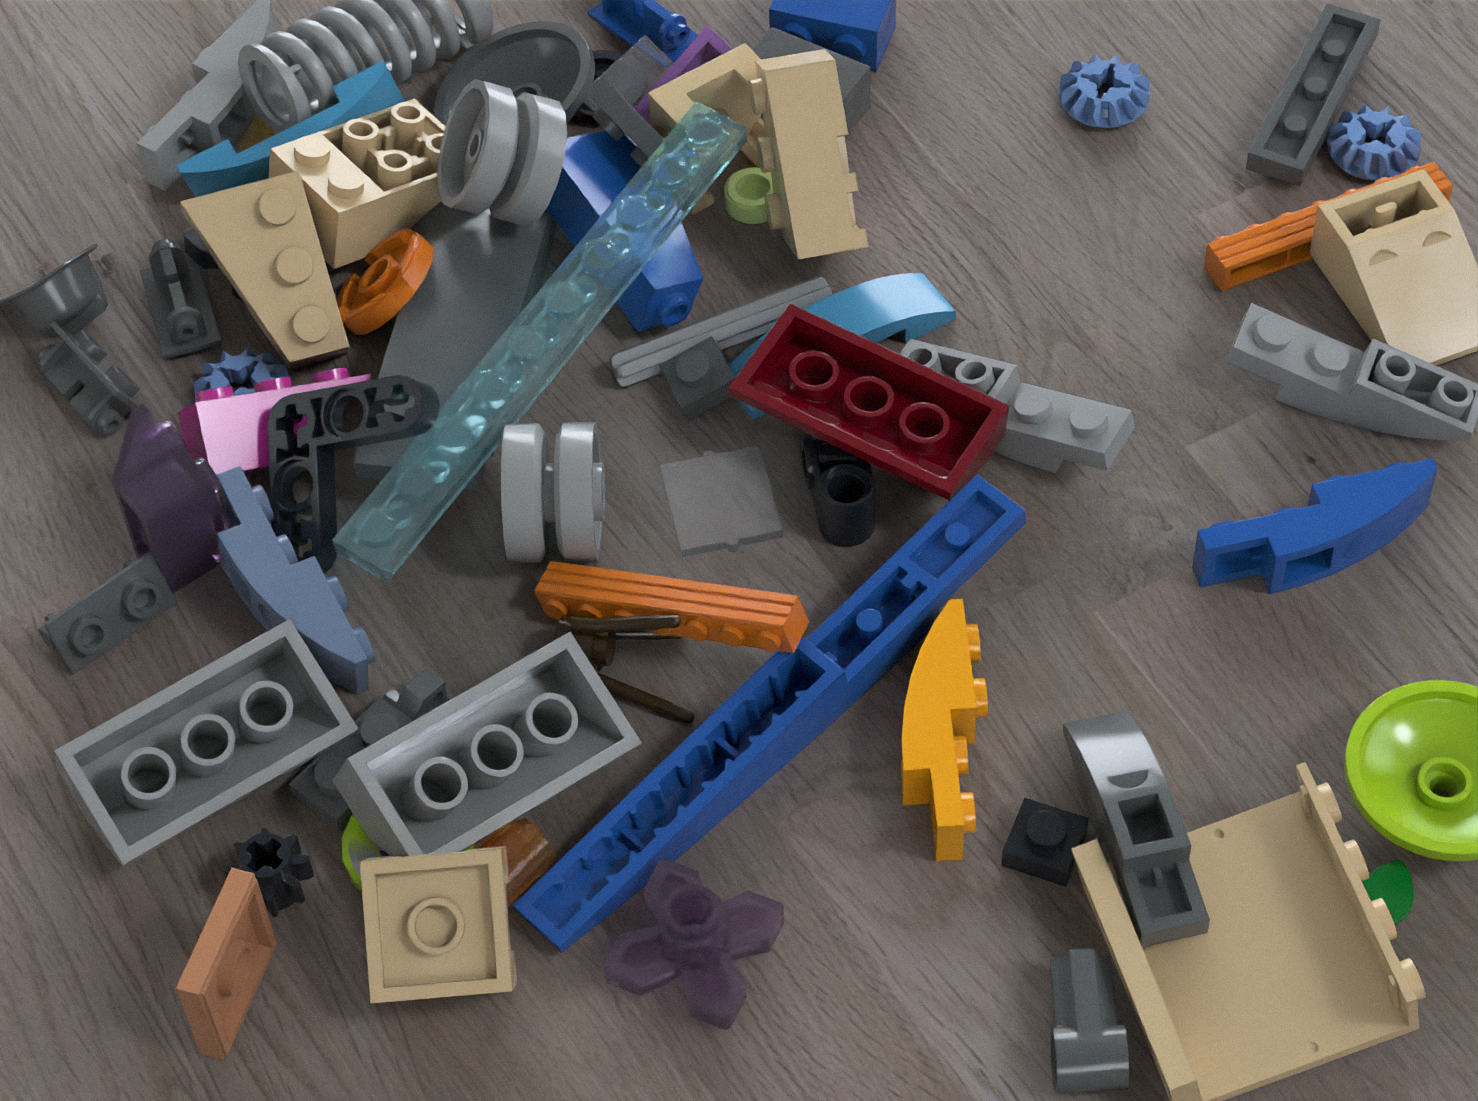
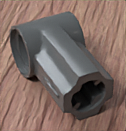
M1093 948L1069 949L1065 954L1050 959L1049 968L1055 1027L1051 1028V1066L1055 1092L1128 1089L1129 1054L1125 1026L1123 1024L1118 1025L1110 956L1101 955Z

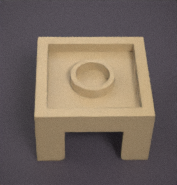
M746 43L648 92L651 126L694 170L678 187L662 172L668 189L692 215L714 203V196L695 177V172L737 150L754 167L761 168L757 152V138L766 136L764 121L761 119V114L754 115L748 85L749 79L757 78L755 61L761 59Z
M506 846L405 857L402 855L371 857L360 861L370 1004L512 992L517 985L515 952L511 950L506 895V883L509 881Z

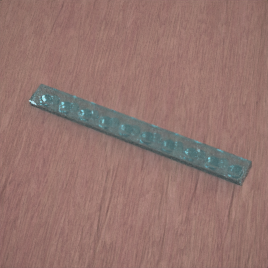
M697 101L693 104L440 409L434 425L426 433L419 435L333 538L332 542L337 554L386 583L392 578L502 443L505 425L517 424L747 142L746 126Z

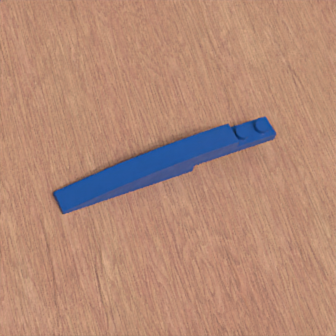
M977 474L807 639L802 636L794 653L777 651L532 886L513 905L515 912L561 953L577 942L667 869L814 741L929 633L934 621L939 616V608L1026 524L1025 509Z

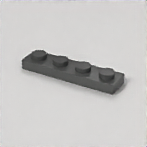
M1329 3L1326 4L1248 152L1247 170L1294 185H1302L1330 130V126L1333 124L1378 36L1381 19Z

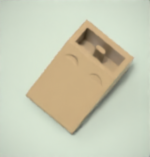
M411 99L271 148L269 178L299 171L324 260L333 269L367 257V254L387 236L399 230L409 229L442 201L438 193L437 170L440 147L446 126L417 100Z
M1424 169L1318 205L1309 254L1370 340L1374 338L1436 366L1478 351V265L1454 208Z

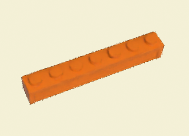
M1435 162L1423 166H1413L1404 173L1390 178H1380L1373 184L1357 190L1349 189L1340 196L1326 201H1316L1307 208L1293 213H1283L1276 219L1263 224H1252L1241 232L1229 236H1219L1212 242L1207 243L1204 268L1221 292L1230 290L1236 286L1313 259L1309 253L1317 207L1320 204L1422 169L1427 172L1448 202L1450 201L1453 184L1446 178L1442 170L1440 171L1439 166Z
M555 561L549 562L546 572L544 571L540 579L541 581L538 582L534 592L546 616L555 620H560L562 616L611 618L678 615L681 618V624L677 628L643 631L653 632L661 636L687 637L695 641L707 640L726 643L733 647L747 646L760 648L768 652L794 653L809 623L798 595Z

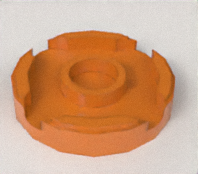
M412 229L399 230L387 236L367 254L368 257L364 261L370 267L364 272L362 277H359L355 272L352 276L348 277L337 298V305L343 324L353 334L366 335L380 328L394 317L412 298L424 281L433 261L434 248L427 239L419 233H415Z

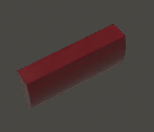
M791 303L728 387L729 396L949 501L976 476L1005 436L1010 405Z

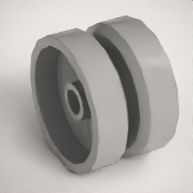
M474 79L467 84L454 103L446 123L440 147L437 178L438 193L443 205L475 214H480L489 208L492 217L527 227L538 221L550 203L558 184L565 158L567 125L566 114L561 103L526 92L515 98L511 88Z
M596 422L564 423L556 434L554 462H550L548 439L539 423L505 425L501 454V507L504 545L509 563H541L549 551L551 523H555L558 549L566 562L599 561L602 521L605 520L604 464L601 462L599 434Z

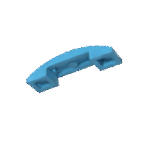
M383 60L332 86L340 101L339 103L238 154L229 139L177 164L180 174L195 197L268 179L271 148L405 102L385 61Z
M923 273L891 275L860 283L830 295L804 309L875 343L897 333L904 343L907 344L910 339L915 340L956 319V311ZM770 331L751 344L729 364L735 378ZM737 400L752 420L766 414Z

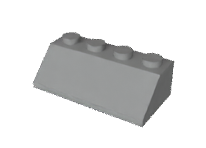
M288 619L54 750L56 770L88 823L124 868L358 733L359 729L292 621Z
M568 632L347 758L332 781L367 837L390 856L402 855L405 857L463 852L634 750L642 742L572 633Z

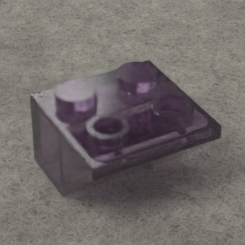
M142 403L131 411L112 477V484L136 557L139 559L150 552L173 594L221 564L217 533L230 529L223 506L217 500L215 494L221 490V484L212 467L202 457L194 461L186 452V444L173 423L168 419L160 423Z

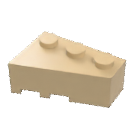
M825 49L756 60L757 78L749 79L748 85L754 115L763 114L766 136L757 138V152L762 172H771L774 194L765 195L766 215L770 229H779V233L798 260L869 247L866 229H859L855 220L852 193L859 190L855 172L849 173L845 143L848 129L835 59Z
M299 171L180 201L181 213L200 237L218 267L246 304L247 309L289 370L348 353L349 343Z

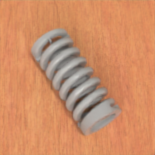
M339 0L334 7L327 6L316 10L310 19L303 18L292 22L285 32L276 31L267 34L260 44L256 41L243 46L239 52L238 67L244 90L259 118L276 135L339 103L340 101L332 86L365 70V67L367 69L384 60L395 83L403 84L411 76L412 70L416 72L430 70L436 61V57L441 60H449L456 56L460 45H462L464 50L474 47L492 35L494 23L490 0H455L461 10L464 22L456 15L448 0ZM425 7L429 10L430 14L432 15L430 19L427 15ZM402 20L406 24L408 30L410 31L412 38L415 42V46L409 39L404 29ZM435 23H436V25H437V27H438L439 34L436 32V30H435L434 27L432 26V25L435 24ZM379 35L381 36V38L383 39L384 43L386 44L387 49H388V51H389V53H390L391 58L389 57V55L387 54L386 50L384 49V47H383V45H382V42H381V40H380V38H379ZM303 38L307 39V45L303 42ZM356 50L358 51L359 55L361 56L365 67H364L363 64L361 63V61H360V59H359V57H358V55H357V53H356ZM278 51L282 52V59L277 55ZM332 64L334 65L335 69L337 70L339 77L337 76V74H336V72H335V70H334Z

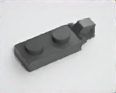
M426 668L404 686L401 694L392 689L384 694L383 699L381 697L377 699L354 721L359 729L358 733L318 755L288 784L291 796L338 832L343 831L347 827L353 813L332 781L347 758L449 701L445 687L447 685L446 682Z

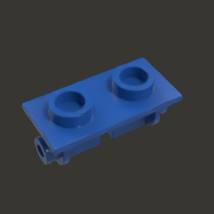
M602 0L600 4L588 11L590 18L662 71L674 64L698 36V34L687 27L685 17L679 13L673 14L655 0Z

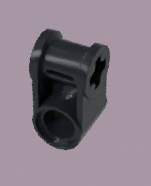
M811 434L801 435L800 451L805 482L808 490H811L819 530L822 536L830 543L841 547H852L862 544L871 537L875 529L874 479L871 464L821 439H813Z

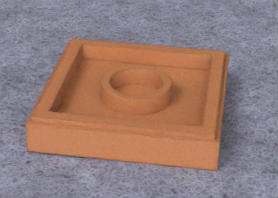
M231 868L175 988L200 1055L221 1061L228 1056L278 945L255 874L236 868Z

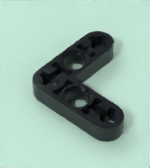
M395 375L291 394L281 398L273 406L268 419L270 497L274 520L271 521L272 529L276 537L283 534L287 535L298 562L315 556L325 574L332 568L337 558L338 535L334 451L416 437L426 433L434 425L439 415L440 407L438 394L430 384L406 375ZM409 396L415 399L414 407L406 409L404 416L393 412H385L384 404L397 406L407 403ZM358 398L364 409L363 419L355 430L347 432L342 421L343 412L352 400ZM303 415L307 417L306 426L300 427L297 434H294V424L301 422ZM305 450L309 451V458L294 456V453L305 454ZM307 469L312 475L313 488L310 496L305 501L297 503L292 491L293 482L300 472ZM296 515L312 516V519H301V523L296 522ZM308 539H311L312 550L304 552L303 557H299V546H304L308 543Z

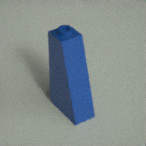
M606 130L569 137L566 139L565 158L559 181L546 208L638 332L663 325L673 326L686 320L692 310V304L703 281V275L662 172L653 180L629 155L637 145L626 134L617 142Z

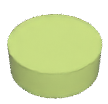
M757 167L744 168L733 173L727 179L724 186L725 208L732 218L747 224H759L768 221L765 195L774 194L771 172L763 173L761 168Z

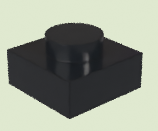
M1024 797L1002 851L1001 866L1066 887L1075 865L1071 848L1083 844L1088 830L1089 818Z

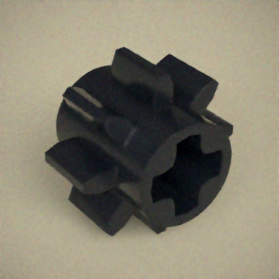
M262 828L260 834L249 838L245 843L237 841L234 844L240 864L226 867V878L231 868L254 873L266 909L272 917H277L280 910L289 907L294 902L303 903L305 901L299 881L314 877V871L310 857L301 855L302 851L297 835L293 833L283 839L279 835L270 833L267 828Z

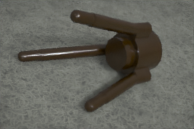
M678 615L611 618L562 616L558 622L554 640L571 632L597 672L600 665H611L614 658L616 640L681 639L682 637L661 636L653 632L643 631L677 628L681 624V618ZM597 672L611 694L685 723H691L695 719L694 713L688 709Z

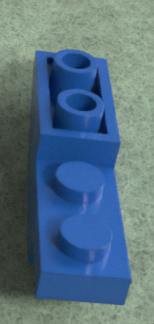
M1431 458L1412 463L1396 462L1383 469L1351 476H1332L1323 482L1311 485L1307 507L1298 509L1292 507L1282 508L1270 515L1238 522L1222 521L1209 528L1198 530L1192 569L1200 588L1261 575L1270 595L1304 586L1331 576L1364 560L1395 539L1428 507L1438 468L1434 459Z

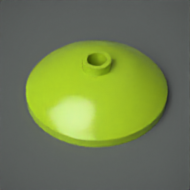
M1429 680L1403 685L1383 694L1373 701L1358 717L1350 732L1346 746L1344 772L1349 793L1356 807L1368 823L1381 835L1408 851L1444 861L1478 860V686L1456 681ZM1442 790L1447 792L1451 797H1441L1434 794L1432 791Z

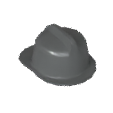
M97 243L84 249L45 277L1 296L0 303L6 302L37 332L49 336H59L50 326L53 321L71 334L77 332L102 314L108 306L102 283L89 258V254L98 247Z

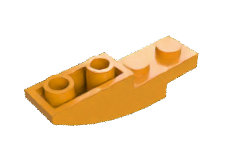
M950 599L926 636L910 677L903 713L901 743L902 806L929 804L936 862L963 860L964 833L976 832L973 793L960 792L959 776L968 775L969 772L967 744H975L976 718L988 716L985 678H973L971 663H979L981 660L978 624H966L963 599Z

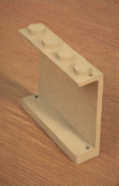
M1306 762L1296 765L1299 792L1187 833L1191 843L1189 860L1210 918L1208 933L1142 947L1131 922L1112 861L1106 862L1098 840L1095 839L1071 848L1079 879L1170 1101H1224L1420 1029L1417 1000L1425 998L1426 993L1419 973L1410 958L1402 961L1398 960L1390 943V940L1397 938V931L1388 907L1382 898L1370 900L1362 881L1369 879V872L1361 850L1354 839L1343 842L1335 823L1342 821V816L1334 793L1327 782L1316 785Z

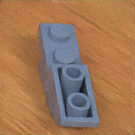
M241 466L216 474L220 507L230 526V529L217 533L221 566L237 594L267 631L290 619L329 681L355 694L369 690L368 664L375 661L374 652L364 629L361 626L351 628L344 614L349 609L348 602L335 575L325 577L315 556L298 562L287 535L283 534L276 537L269 521L274 520V515L268 497L260 484L254 487L250 486Z

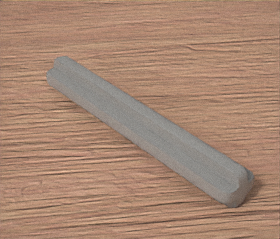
M816 276L613 353L609 357L611 372L620 387H628L663 373L659 366L660 364L710 336L714 338L721 351L759 337L773 328L790 303L805 309L833 295L831 288L824 277Z

